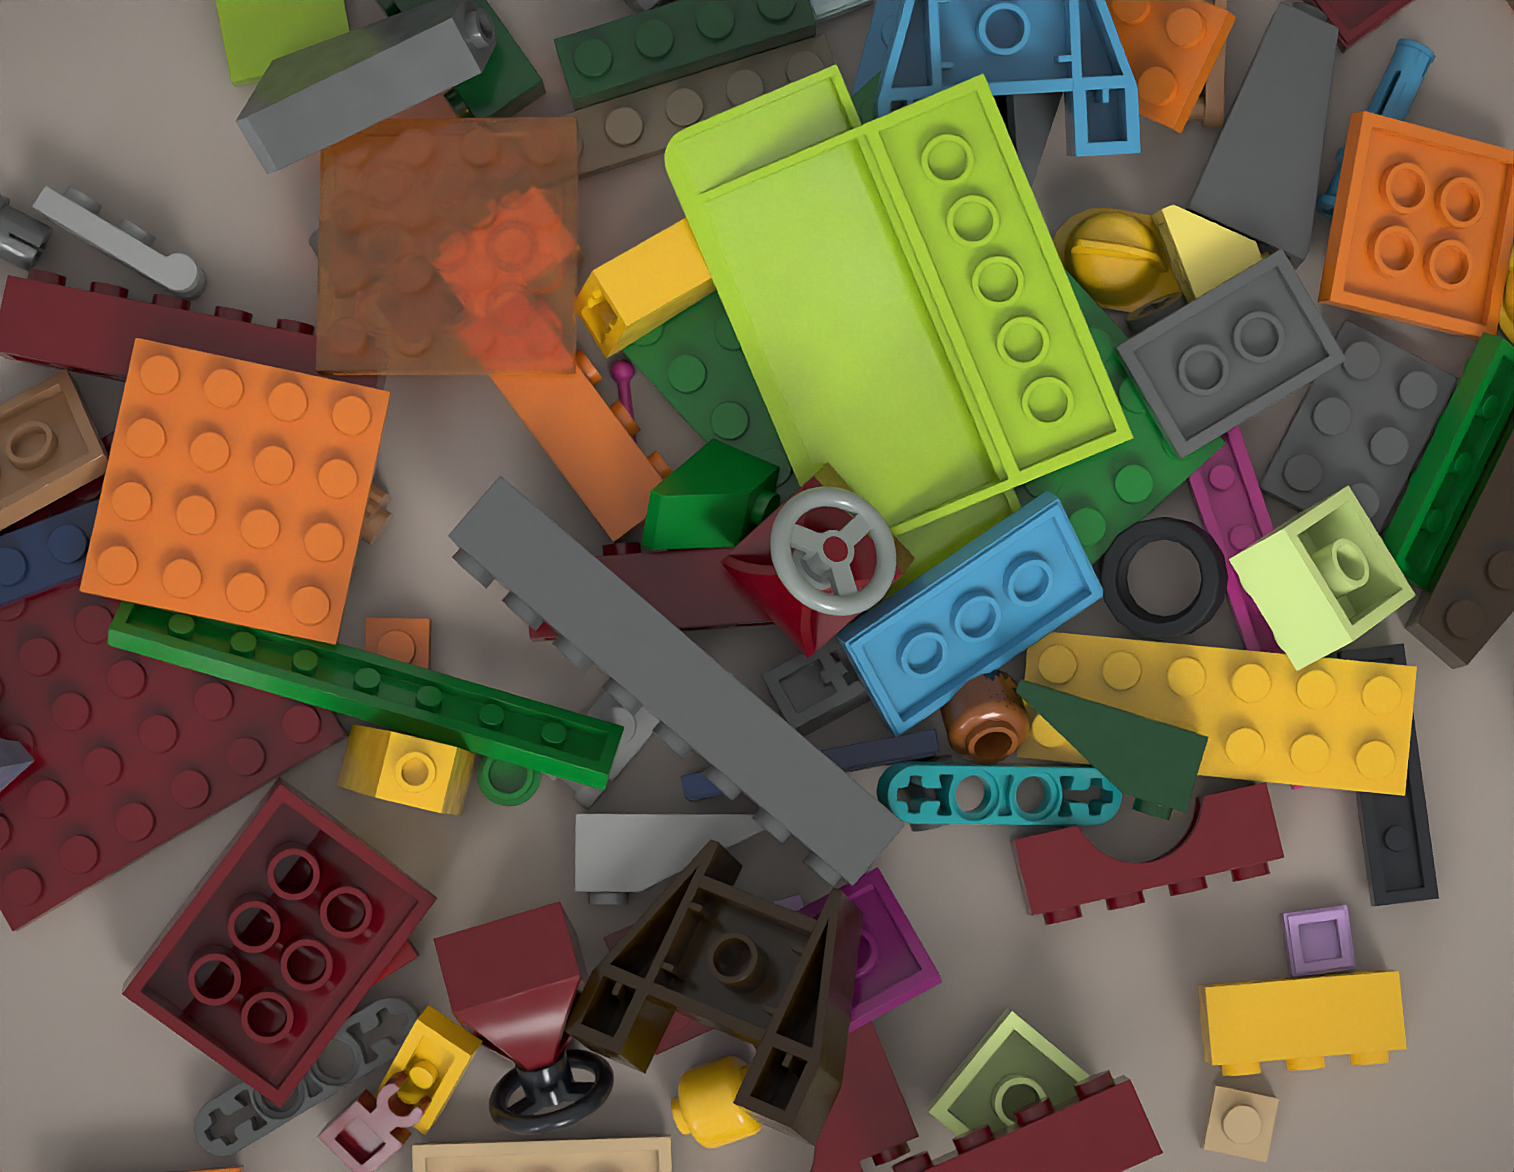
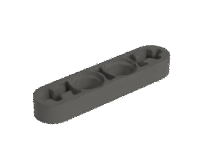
M389 996L373 1002L348 1017L332 1039L346 1043L354 1054V1065L346 1076L331 1077L325 1074L317 1059L297 1085L299 1094L295 1105L285 1111L271 1108L266 1103L262 1094L242 1081L207 1102L199 1110L194 1126L197 1141L206 1151L214 1155L228 1156L244 1149L395 1058L414 1023L420 1016L418 1009L410 1001L402 997ZM387 1008L392 1015L403 1012L409 1022L401 1029L405 1039L400 1043H396L391 1036H388L372 1044L369 1047L378 1054V1058L369 1062L362 1041L350 1031V1027L360 1023L361 1032L364 1035L382 1023V1018L379 1014L382 1009ZM246 1089L249 1090L253 1108L267 1121V1124L262 1128H258L256 1118L253 1116L234 1129L237 1137L235 1142L231 1143L225 1135L215 1139L209 1129L217 1122L213 1112L220 1108L225 1115H231L247 1106V1102L239 1095Z

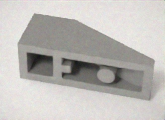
M576 814L575 892H590L589 904L628 905V892L644 891L682 872L710 840L719 842L725 849H728L765 829L753 819L755 814Z

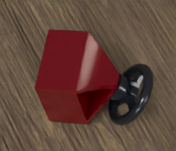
M560 901L433 939L453 1015L464 1029L483 1041L480 1046L515 1063V1067L496 1083L489 1097V1112L497 1125L517 1134L535 1135L550 1133L582 1121L605 1103L614 1086V1072L609 1062L599 1054L588 1050L565 1049L573 1037L567 1034L564 1029L589 977L577 933ZM571 1068L591 1072L595 1077V1081L575 1082ZM522 1086L525 1097L508 1107L510 1097ZM563 1101L574 1102L553 1112L533 1115L544 1107L555 1106Z

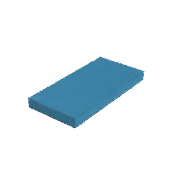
M1047 490L835 635L885 727L897 738L947 704L968 681L981 674L991 673L1102 598L1103 588L1059 498Z

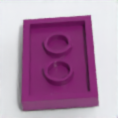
M878 867L862 875L853 886L845 884L838 888L863 913L849 1033L942 983L938 970ZM829 894L796 912L818 920Z

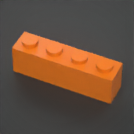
M521 292L464 334L461 339L614 543H623L644 527L650 492L668 477L672 470L657 451L646 458L631 438L640 432L641 429L619 400L608 407L596 391L594 386L601 382L603 378L583 351L580 349L570 356L556 336L564 331L565 328L544 299L532 305L525 294Z

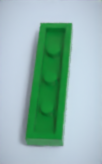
M1483 332L1473 354L1464 366L1463 375L1445 412L1438 419L1435 433L1418 468L1410 477L1407 491L1392 522L1382 535V541L1411 586L1423 590L1426 589L1513 409L1514 346L1503 337Z

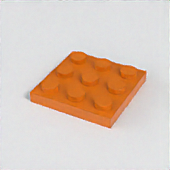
M1366 111L1351 113L1317 302L1477 341L1480 340L1483 332L1496 336L1514 238V150Z

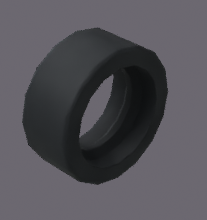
M1159 517L1138 521L1116 536L1104 554L1100 583L1103 588L1104 602L1117 622L1136 635L1160 640L1191 634L1210 622L1224 602L1228 573L1224 554L1209 533L1191 521ZM1160 540L1178 542L1190 550L1199 563L1201 573L1199 593L1192 604L1180 613L1168 616L1152 614L1140 607L1129 591L1127 580L1130 562L1137 551L1150 542Z

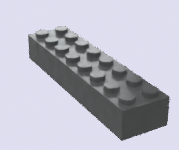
M502 476L498 477L448 535L459 548L452 556L458 565L486 589L494 580L499 582L509 591L502 601L535 631L543 622L559 634L552 645L583 673H586L594 664L609 677L602 686L604 691L633 716L641 707L653 715L659 723L652 731L679 756L684 758L692 749L704 759L709 766L702 773L703 776L730 800L733 801L742 792L760 809L753 816V819L782 844L790 835L810 851L802 862L831 887H834L840 879L853 886L906 825Z

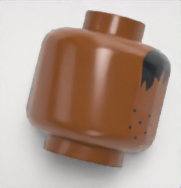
M996 669L991 673L975 677L968 681L954 695L953 699L940 708L949 744L960 757L985 764L997 763L1010 757L1026 740L1029 731L1027 712L1022 697L1016 693L1018 684L1008 673Z

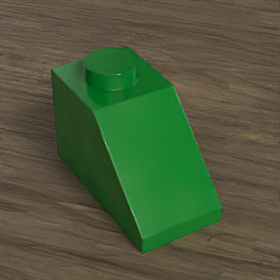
M711 439L651 490L641 545L652 550L735 547L779 507L780 495L775 493L780 467L719 440Z

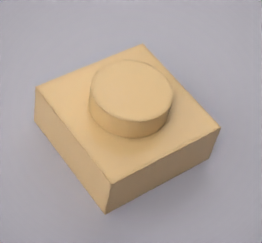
M1213 1084L1200 1147L1204 1150L1267 1162L1279 1099L1273 1096Z

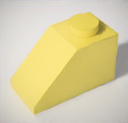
M1174 204L1151 215L1180 292H1183L1188 303L1270 255L1267 251L1260 254L1256 241Z

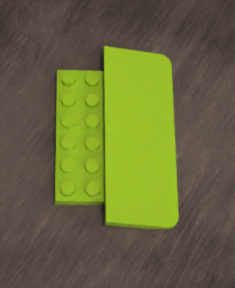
M835 64L682 129L669 141L664 155L666 171L709 273L713 276L712 280L800 487L828 462L857 495L868 501L881 514L893 535L915 558L905 573L889 587L881 600L866 611H870L1022 508L1014 487L1133 439L1129 425L984 73L862 124L840 69Z

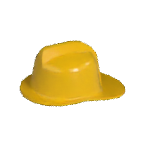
M1091 208L1069 217L1056 231L1053 243L1063 267L1101 308L1132 313L1153 300L1180 292L1151 215L1114 208Z

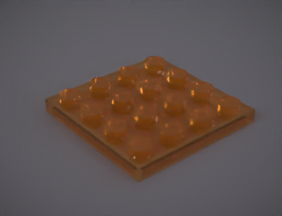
M577 118L385 119L322 149L320 154L316 371L320 376L576 374L579 123Z

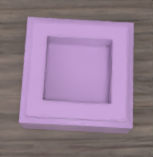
M1347 905L1280 913L1290 977L1356 969Z

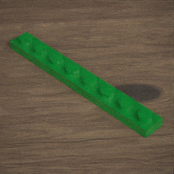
M121 601L108 628V645L604 791L624 731V726L340 643L336 646Z

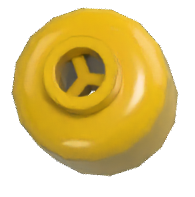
M725 1055L685 1070L678 1081V1097L671 1100L672 1115L679 1131L683 1135L691 1133L694 1139L705 1148H719L757 1134L763 1124L756 1122L733 1104L750 1064L747 1065L736 1055Z

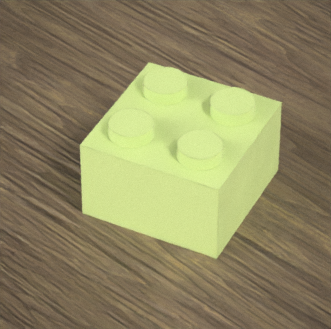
M1349 485L1291 517L1229 559L1239 576L1244 590L1253 598L1273 631L1277 644L1285 651L1296 671L1353 642L1416 596Z
M1006 1008L925 1107L932 1116L956 1136L984 1124H989L992 1133L1016 1123L1013 1112L1029 1103L1049 1097L1054 1106L1077 1096L1073 1085L1090 1077V1075L1012 1010Z

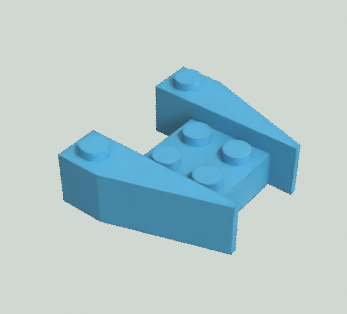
M1105 0L900 1L873 99L874 119L984 73L993 96L1064 92L1067 156L1141 153L1138 86Z

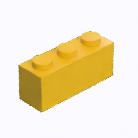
M1379 969L1197 985L1204 1062L1212 1066L1221 1065L1222 1076L1261 1073L1260 1061L1284 1059L1286 1061V1070L1319 1069L1325 1067L1324 1056L1350 1054L1351 1065L1390 1062V1050L1407 1049L1400 974L1397 970Z

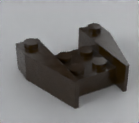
M710 840L592 970L564 1031L589 1050L644 1074L653 1059L674 1012L757 1046L756 1054L733 1104L756 1122L815 1146L842 1087L863 913L841 890L834 887L826 900L818 920L735 888L733 886L743 865L719 842Z

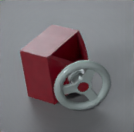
M827 462L719 562L807 658H810L860 612L871 608L879 602L889 587L905 573L915 558L893 535L881 514L868 501L857 495Z

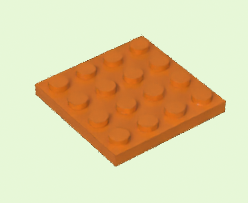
M135 338L79 591L337 646L389 409L391 392Z

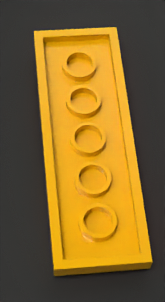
M1050 632L1027 648L1024 680L1209 736L1197 775L1405 796L1417 666L1320 658L1296 671L1287 654ZM1023 699L1029 720V731L1026 740L1018 748L1017 757L1091 764Z

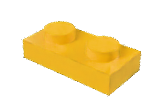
M428 1005L414 1023L374 1097L377 1099L379 1091L393 1074L403 1071L408 1077L398 1089L397 1094L404 1103L416 1104L425 1095L432 1099L425 1114L418 1123L412 1126L426 1135L438 1120L483 1041Z

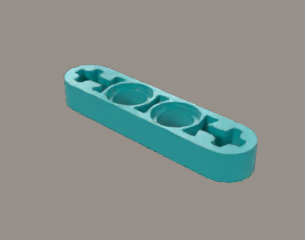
M905 761L894 763L887 768L879 778L876 789L877 800L901 821L912 824L1099 825L1106 823L1114 817L1120 808L1122 793L1094 766L1086 764H985L976 762ZM976 775L984 785L983 800L973 810L963 811L956 802L955 793L957 786L967 776ZM1036 776L1043 784V800L1034 810L1024 812L1016 802L1017 787L1027 777ZM910 778L912 783L925 788H938V800L930 797H914L910 799L909 809L907 802L897 799L896 794L898 788L908 786ZM1091 784L1100 788L1101 792L1099 799L1090 800L1088 805L1073 799H1062V787L1069 790L1089 789Z

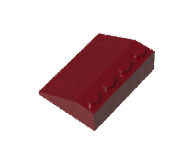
M278 777L124 981L122 995L281 1108L437 900V897L333 815L284 779Z

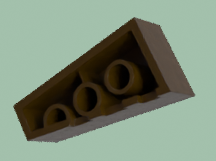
M1514 406L1509 415L1510 418L1486 462L1483 473L1458 520L1426 589L1422 590L1404 627L1452 669L1468 665L1514 611Z

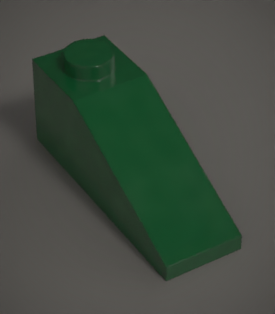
M1019 679L1016 693L1121 793L1135 797L1132 806L1133 810L1165 820H1170L1173 809L1186 813L1209 736Z

